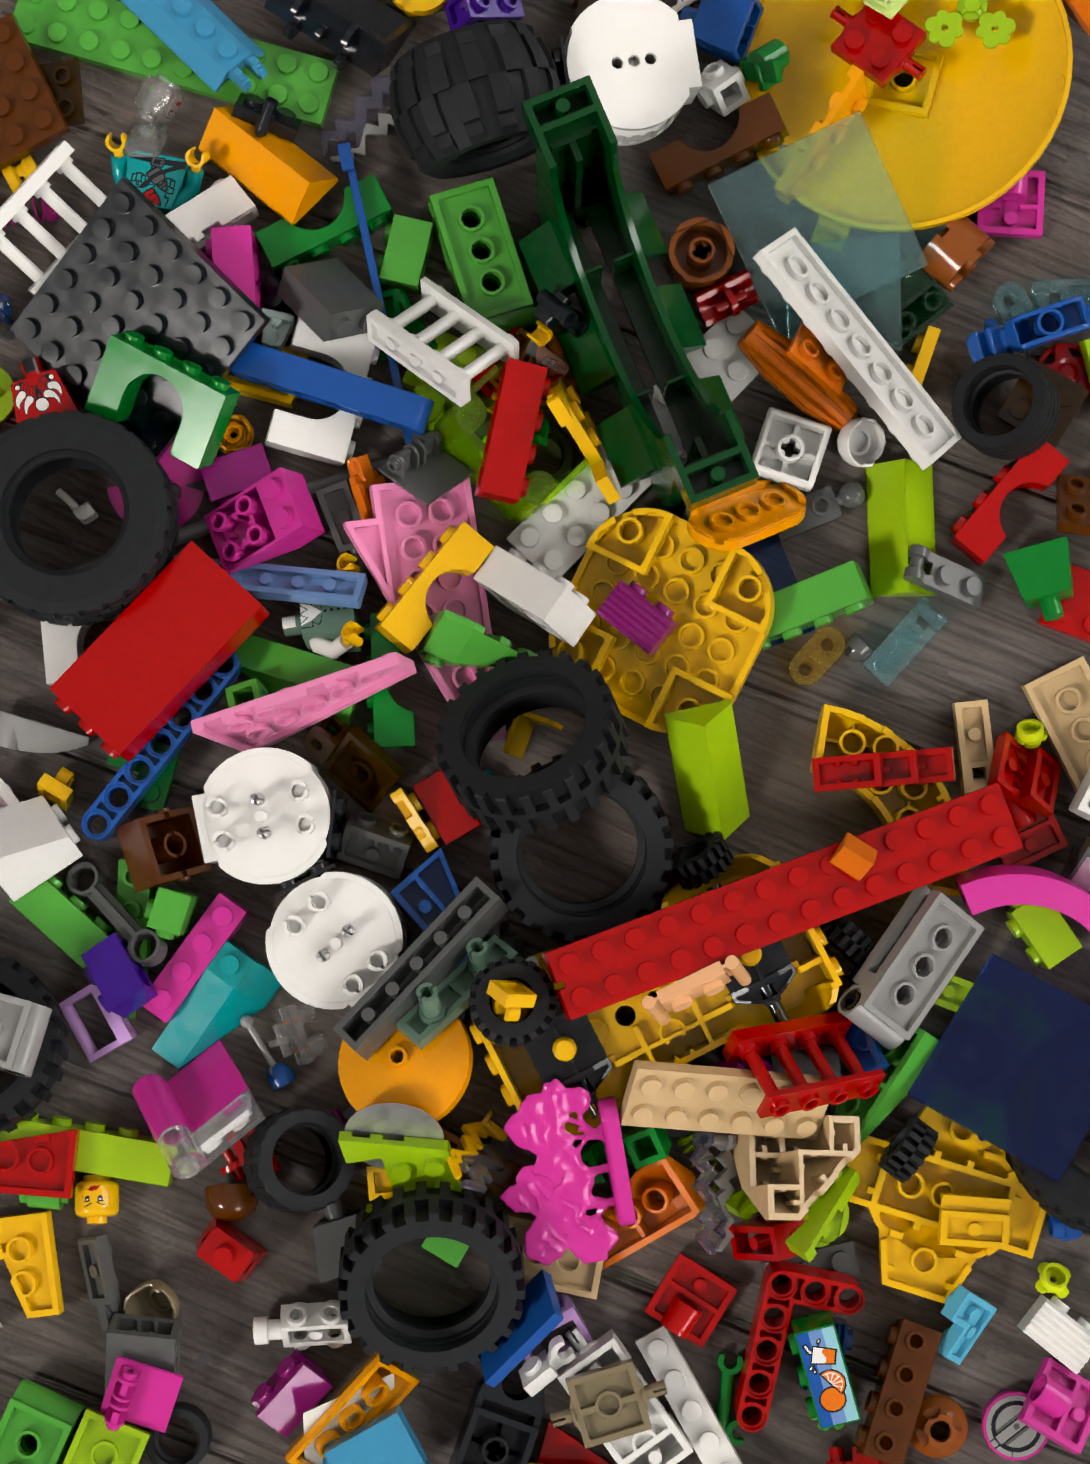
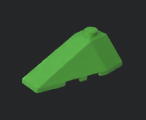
M447 609L430 616L433 626L422 638L416 653L424 656L423 661L437 668H442L443 665L491 670L497 666L495 661L505 658L506 662L517 659V653L527 652L529 657L538 656V654L524 648H517V651L511 648V640L503 636L485 635L486 627Z
M250 635L234 652L240 660L241 671L251 679L257 678L271 694L283 688L293 687L352 667V665L253 635ZM357 703L335 715L350 726ZM320 721V722H318V723H316V724H314V725L319 727V725L321 724L322 721ZM329 726L330 731L337 733L333 726Z
M919 1027L909 1041L904 1040L894 1049H886L879 1043L880 1049L890 1066L884 1070L886 1076L880 1084L878 1092L867 1099L856 1098L846 1100L836 1106L834 1115L860 1116V1138L862 1143L927 1075L945 1047V1044Z

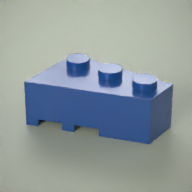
M440 848L397 885L390 894L424 932L460 892L442 848ZM467 954V955L465 956V958L455 967V969H457L465 960H467V959L469 958V955H468V954Z

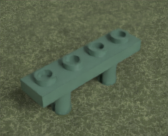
M495 934L487 942H484L479 937L469 940L466 945L469 955L467 960L437 987H434L429 982L422 983L417 987L415 993L419 1003L396 1023L398 1031L422 1050L469 1007L470 987L475 982L479 971L487 968V964L492 961L494 963L500 961V958L508 957V959H515V956L519 957L517 951Z

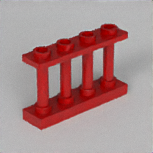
M839 1011L733 1030L722 1051L727 1063L741 1060L747 1062L765 1093L756 1111L759 1118L781 1117L789 1112L798 1110L810 1111L817 1106L827 1104L839 1105L846 1100L856 1098L867 1099L878 1092L879 1086L886 1076L883 1069L865 1072L845 1039L852 1022ZM828 1043L834 1045L851 1075L837 1078L818 1045ZM805 1050L822 1081L807 1083L789 1051ZM766 1055L776 1056L793 1087L778 1090L760 1057Z

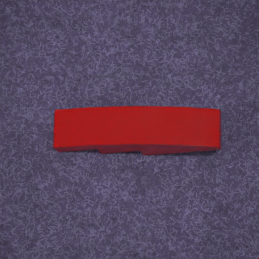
M953 747L811 758L814 792L956 781Z

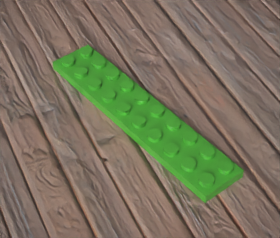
M18 0L13 14L30 47L72 59L78 58L82 62L145 79L147 77V80L231 104L236 103L240 93L246 95L255 94L264 100L266 97H272L279 102L277 108H288L296 114L297 119L302 120V124L320 129L323 127L339 71L333 67V61L250 38L265 52L264 56L256 58L263 64L268 74L260 80L244 67L241 71L249 78L252 85L247 92H243L232 80L225 79L219 91L215 93L121 1Z

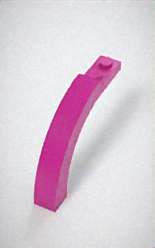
M994 865L968 870L953 876L962 901L972 916L1005 905H1036L1070 916L1082 924L1090 933V893L1075 882L1059 874L1024 865Z

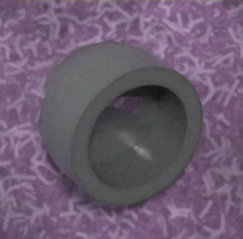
M856 633L844 644V653L853 662H861L873 653L870 647Z

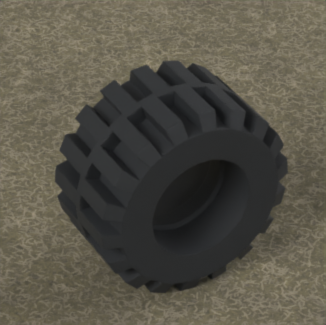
M515 956V959L503 957L498 962H490L487 964V968L479 971L475 982L470 987L468 1004L474 1024L486 1039L493 1041L496 1045L518 1048V1046L533 1044V1041L545 1035L556 1015L557 999L553 982L548 977L546 971L537 966V963L531 960H523L522 957ZM489 981H520L537 994L535 1005L530 1015L518 1023H508L498 1018L492 1007L493 998L486 993Z

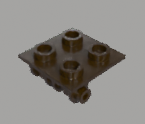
M75 58L39 65L68 126L85 124L79 59Z

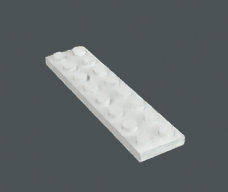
M795 227L764 247L753 257L763 274L772 281L780 291L783 299L792 306L802 319L804 325L812 331L823 345L827 354L832 356L844 371L847 379L856 386L866 399L868 405L876 411L887 425L888 430L899 440L911 459L922 470L933 464L962 438L960 433Z

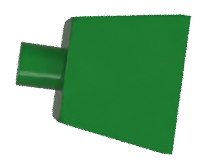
M1067 537L1003 553L1027 609L1041 606L1044 621H1054L1064 617L1061 600L1074 596L1071 553Z

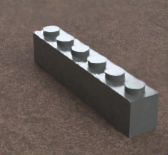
M476 876L332 1029L356 1053L368 1061L398 1029L396 1023L419 1003L415 993L417 987L425 982L432 983L434 987H437L468 954L466 950L468 941L476 937L483 938L509 911V908L496 893Z

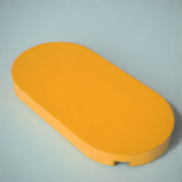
M759 480L752 486L691 510L687 530L697 543L705 547L722 551L737 550L798 525L805 517L806 498L799 489L791 484L780 482V485L771 484L772 480Z

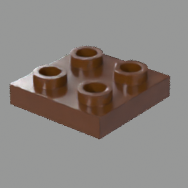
M1060 473L1055 481L1057 532L1090 536V477Z

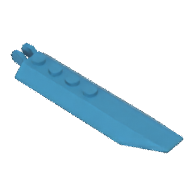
M120 0L215 93L219 91L225 79L232 80L243 92H247L252 85L249 78L241 71L244 67L260 80L268 74L263 64L256 58L264 56L265 52L211 0Z

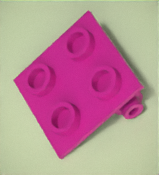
M117 1356L99 1413L105 1415L106 1428L111 1431H117L127 1421L165 1433L184 1376Z

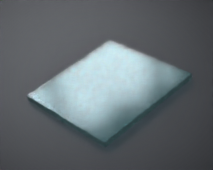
M860 110L787 146L784 144L780 145L779 150L707 185L733 237L747 271L751 275V279L775 330L780 333L802 323V319L792 306L783 299L780 291L772 281L763 274L753 257L764 247L794 227L854 302L857 297L928 265V261Z

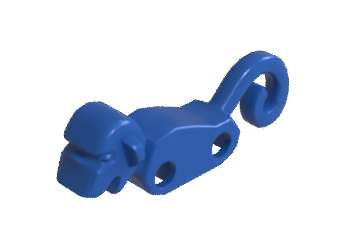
M1079 295L1012 317L1006 321L1005 326L1003 324L999 325L992 318L987 319L984 322V330L973 332L966 339L971 360L976 363L982 358H986L989 355L992 356L993 354H1013V350L1017 353H1023L1090 329V305H1086L1084 296Z

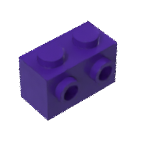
M115 932L81 955L86 965L83 969L84 973L93 985H97L101 993L98 996L99 1002L108 1013L113 1012L125 1018L158 995L142 964L130 957L128 941Z

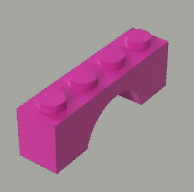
M219 893L152 984L158 995L144 1004L143 1007L163 1022H170L225 942L232 940L251 914V911L227 893Z

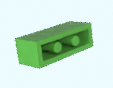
M56 874L15 902L12 899L9 900L16 909L83 969L86 965L81 955L113 934L111 933L114 929L113 926L102 916L98 915L95 918L86 910L89 905L75 893L69 895L61 887L64 882Z

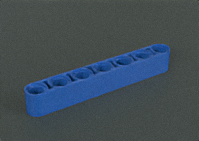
M252 343L228 373V375L417 435L424 434L434 405L432 400L424 396L257 343Z
M233 653L229 657L234 661V666L230 672L219 673L216 671L204 683L211 685L213 688V693L208 699L199 700L196 698L195 693L177 713L187 710L192 714L191 720L209 715L225 695V688L232 686L241 673V663L237 655ZM176 713L130 762H125L84 814L81 820V828L87 837L103 842L109 840L117 832L116 827L121 826L192 737L194 733L191 723L184 727L177 726L175 724ZM160 737H168L171 741L170 748L165 753H156L154 750V743ZM141 763L148 764L150 769L148 776L143 780H135L133 777L135 766ZM118 790H126L128 793V801L122 807H114L112 803V796ZM96 817H104L107 821L105 831L100 834H94L91 831L92 821Z

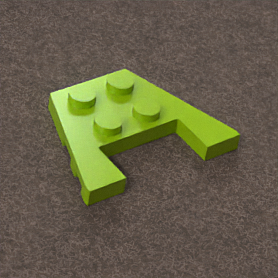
M339 1131L338 1143L346 1164L382 1159L392 1190L403 1186L405 1192L415 1190L416 1182L426 1181L427 1188H439L440 1181L450 1182L451 1190L459 1192L462 1190L463 1183L461 1178L459 1180L454 1178L446 1161L451 1156V1147L448 1140L404 1136L403 1141L386 1140L383 1134L370 1133L369 1138L352 1136L353 1131ZM372 1204L366 1205V1212L370 1213L372 1211Z
M847 1165L838 1174L839 1177L823 1195H820L808 1208L809 1211L803 1217L806 1221L785 1240L790 1251L809 1263L817 1254L815 1247L820 1238L826 1239L830 1233L829 1223L836 1212L842 1213L861 1181L857 1171ZM743 1189L736 1192L732 1198L725 1202L728 1211L745 1222L758 1212V1209Z

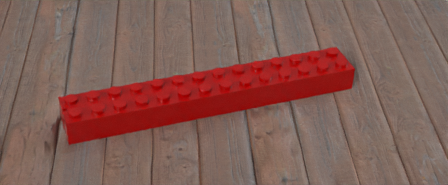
M999 783L985 786L856 835V838L878 851L874 865L860 881L829 863L840 845V841L543 953L542 956L553 984L564 982L565 988L555 991L566 1020L579 1018L689 976L717 961L723 963L730 955L736 957L1024 848Z

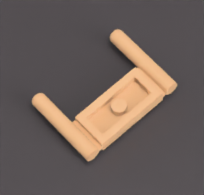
M730 955L725 959V964L723 965L720 961H717L656 991L657 997L655 998L653 996H645L642 1000V1006L659 1024L667 1025L671 1020L669 1011H682L693 1004L692 1000L704 994L712 996L721 992L725 988L724 985L731 982L730 976L733 975L742 986L749 985L752 979L739 959L734 955Z

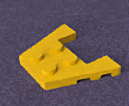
M561 377L552 381L546 403L561 428L566 426L590 464L597 486L609 505L620 500L621 496L599 445L602 442L595 430L596 424L590 413L583 411L579 395L572 385L566 387Z

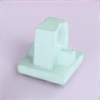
M262 308V312L271 319L263 329L262 345L282 351L290 334L294 332L296 325L295 316L289 313Z

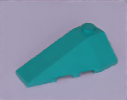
M233 940L226 941L158 1038L152 1050L176 1068H181L238 1027L242 1016L250 1015L252 1017L266 1007L281 987V984L269 966Z

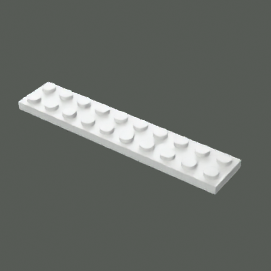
M741 310L740 315L735 317L731 315L715 323L703 335L707 345L686 354L699 379L720 375L731 403L759 375V372L737 347L738 340L755 322L743 310ZM655 385L652 398L653 408L665 436L670 434L680 456L685 450L682 447V442L675 425L669 416V411L657 385ZM603 444L599 446L620 493V500L609 505L595 482L590 464L584 458L506 538L518 552L528 559V562L531 564L534 561L538 562L551 572L550 576L554 578L557 575L563 577L579 561L587 550V547H585L587 541L601 524L613 516L625 513L651 486L652 476L621 489Z

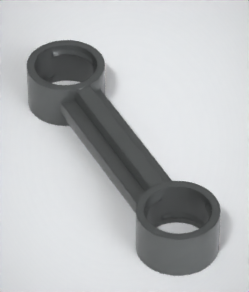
M89 862L75 864L67 875L68 888L78 896L90 899L128 941V953L134 961L147 967L160 964L167 954L166 940L158 937L154 931L144 929L107 889L106 876L101 869ZM93 870L95 879L92 886L85 891H80L78 886L80 877L85 872ZM154 937L156 940L154 953L146 959L140 958V945L145 939Z

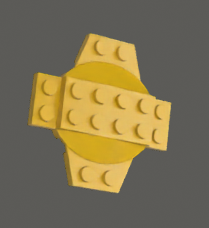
M938 1085L917 1115L920 1120L938 1132V1139L935 1141V1146L930 1150V1155L925 1158L923 1165L918 1167L917 1172L914 1175L912 1174L908 1181H905V1183L899 1182L878 1165L880 1157L884 1154L883 1151L889 1146L890 1140L896 1134L887 1140L869 1135L861 1143V1152L853 1161L848 1162L847 1166L856 1170L861 1179L849 1202L867 1207L874 1223L878 1227L881 1284L945 1304L948 1295L956 1290L959 1284L962 1285L972 1270L971 1266L976 1259L986 1255L990 1256L999 1249L939 1245L937 1237L939 1208L941 1204L940 1192L1010 1198L1009 1248L1005 1251L1033 1259L1046 1211L1039 1206L1036 1200L1032 1199L1023 1187V1183L1018 1181L1016 1173L1006 1160V1107Z

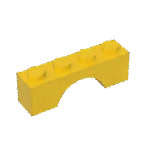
M464 521L456 525V527L450 524L438 538L442 542L435 553L429 550L418 563V566L421 568L414 579L409 575L397 589V592L401 595L395 603L387 602L376 616L380 621L374 629L405 654L412 652L433 626L426 610V595L431 583L442 574L453 573L467 577L475 573L495 548Z

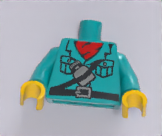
M112 132L107 135L105 144L113 152L110 157L115 184L121 178H128L164 215L200 194L204 174L201 166L210 159L208 151L202 153L201 161H198L194 156L195 146L186 152L185 159L128 148L126 153L123 152L128 143L126 133L122 132L121 134L122 145H116L112 141Z

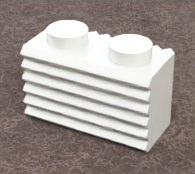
M1041 1294L1018 1323L1017 1327L1077 1375L1090 1358V1323L1081 1316L1077 1321L1066 1314L1070 1307L1055 1295L1049 1300Z

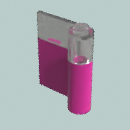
M220 1039L170 1080L166 1081L157 1074H149L138 1079L132 1088V1095L172 1175L178 1179H187L198 1174L265 1119L227 1048Z

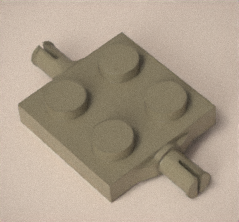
M630 1358L565 1378L570 1395V1408L550 1413L554 1428L574 1422L581 1432L585 1449L652 1429L647 1412L648 1399L667 1394L663 1379L643 1386L642 1381L636 1374L633 1360Z

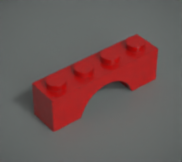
M1047 441L1036 452L1024 458H1018L1011 467L1005 464L992 479L997 483L990 492L984 489L971 504L976 508L968 518L963 514L950 529L955 534L950 538L949 542L978 567L986 562L1006 538L1000 523V508L1006 495L1011 491L1022 488L1044 491L1070 462L1069 459Z

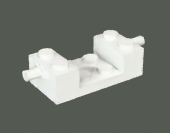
M577 1326L572 1328V1333L569 1330L565 1336L575 1348L576 1357L571 1363L557 1370V1379L569 1394L565 1378L632 1357L613 1329L597 1340L587 1343ZM635 1367L636 1374L638 1378L642 1381L643 1386L648 1385L642 1377V1375L640 1374V1372ZM657 1397L648 1399L647 1412L652 1429L604 1443V1446L617 1464H677L693 1452L686 1433L671 1413L668 1414Z

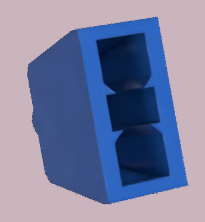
M701 0L698 9L685 6L681 11L680 20L692 19L695 43L698 48L740 66L739 59L746 57L764 7L759 0Z

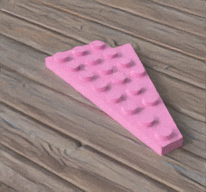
M470 477L428 506L395 482L369 486L373 519L343 523L345 532L387 602L395 603L401 595L397 592V589L409 575L413 579L421 570L418 563L429 550H432L434 553L442 544L438 538L450 524L456 527V525L464 521L477 532ZM482 564L475 573L467 577L448 573L439 575L431 583L426 595V610L429 618L431 615L447 609L486 627L485 635L492 634L486 589L473 579ZM424 662L447 702L449 699L456 700L460 695L457 689L464 682L470 685L477 679L475 673L481 670L443 665L442 668H437ZM506 725L499 729L490 741L507 739Z

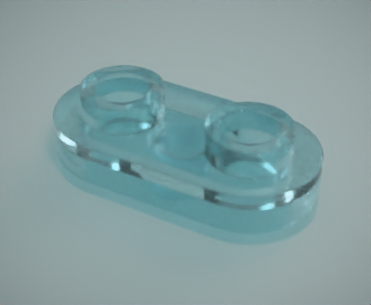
M1006 282L993 295L992 304L1000 323L1004 326L1006 321L1012 317L1035 310L1025 288L1019 283ZM1004 297H1011L1014 305L1007 306L1004 303Z

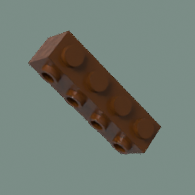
M897 1319L895 1324L891 1323L885 1336V1343L888 1344L885 1357L879 1358L875 1369V1377H878L874 1391L870 1390L865 1402L864 1409L868 1411L864 1425L860 1424L855 1434L854 1444L858 1445L857 1454L884 1464H904L941 1340V1332L906 1319Z

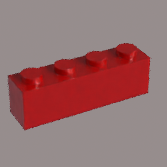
M508 358L502 364L474 496L511 505L520 501V497L525 498L529 486V478L525 477L527 464L532 465L537 445L532 444L534 431L539 432L544 412L539 411L541 398H547L551 379L546 378L548 367Z

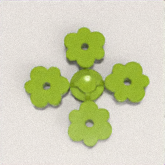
M958 0V12L948 14L946 10H940L937 12L936 17L933 16L926 20L925 28L929 32L928 39L931 43L939 42L941 47L949 48L954 45L955 38H960L963 35V28L961 27L962 18L968 22L979 20L980 27L976 29V36L979 39H983L984 47L994 49L998 44L1006 45L1009 43L1010 35L1015 31L1016 24L1013 19L1006 18V14L1003 11H997L995 14L985 13L988 6L987 0Z

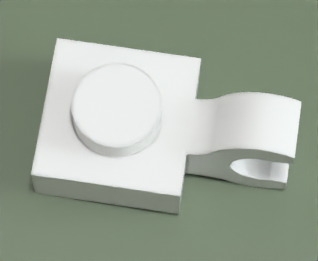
M561 1335L552 1338L548 1346V1352L544 1349L537 1356L530 1357L525 1361L522 1368L518 1370L523 1388L531 1397L557 1378V1370L571 1363L576 1357L572 1347L567 1348L564 1352H558L565 1345Z

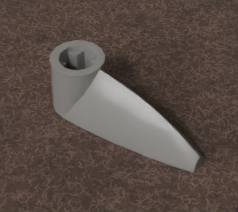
M0 710L1 747L33 753H58L78 749L89 744L91 737Z

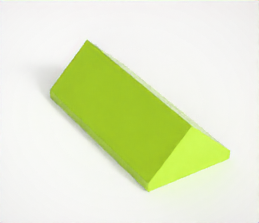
M899 459L865 467L869 583L873 598L937 596V594L903 579L905 567L909 566L911 560L908 557L911 545L926 546L930 549V552L936 554L932 464L925 470H922L913 460Z
M731 699L664 714L685 831L703 836L708 832L712 834L718 832L724 840L750 817Z

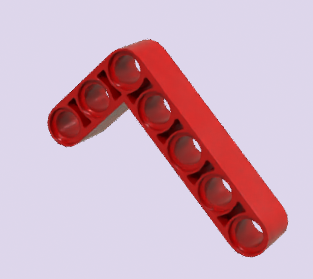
M784 1260L780 1262L772 1261L765 1267L734 1400L736 1418L743 1430L748 1432L759 1431L768 1420L793 1305L798 1304L827 1311L831 1310L832 1312L846 1315L858 1313L865 1303V1296L858 1280L854 1276ZM777 1275L789 1277L784 1285L776 1286L772 1284L773 1279ZM811 1282L822 1283L821 1288L817 1292L810 1293L805 1290ZM843 1290H855L854 1296L850 1299L843 1300L839 1298ZM770 1308L781 1309V1313L775 1318L764 1316L765 1312ZM765 1340L774 1343L766 1351H761L757 1348L758 1344ZM762 1373L766 1375L765 1380L760 1383L750 1381L754 1374ZM749 1406L759 1408L758 1412L751 1416L742 1413Z

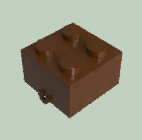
M192 805L170 810L169 807L155 811L154 815L138 818L116 827L135 893L173 882L186 881L193 876L212 870L210 863H204Z

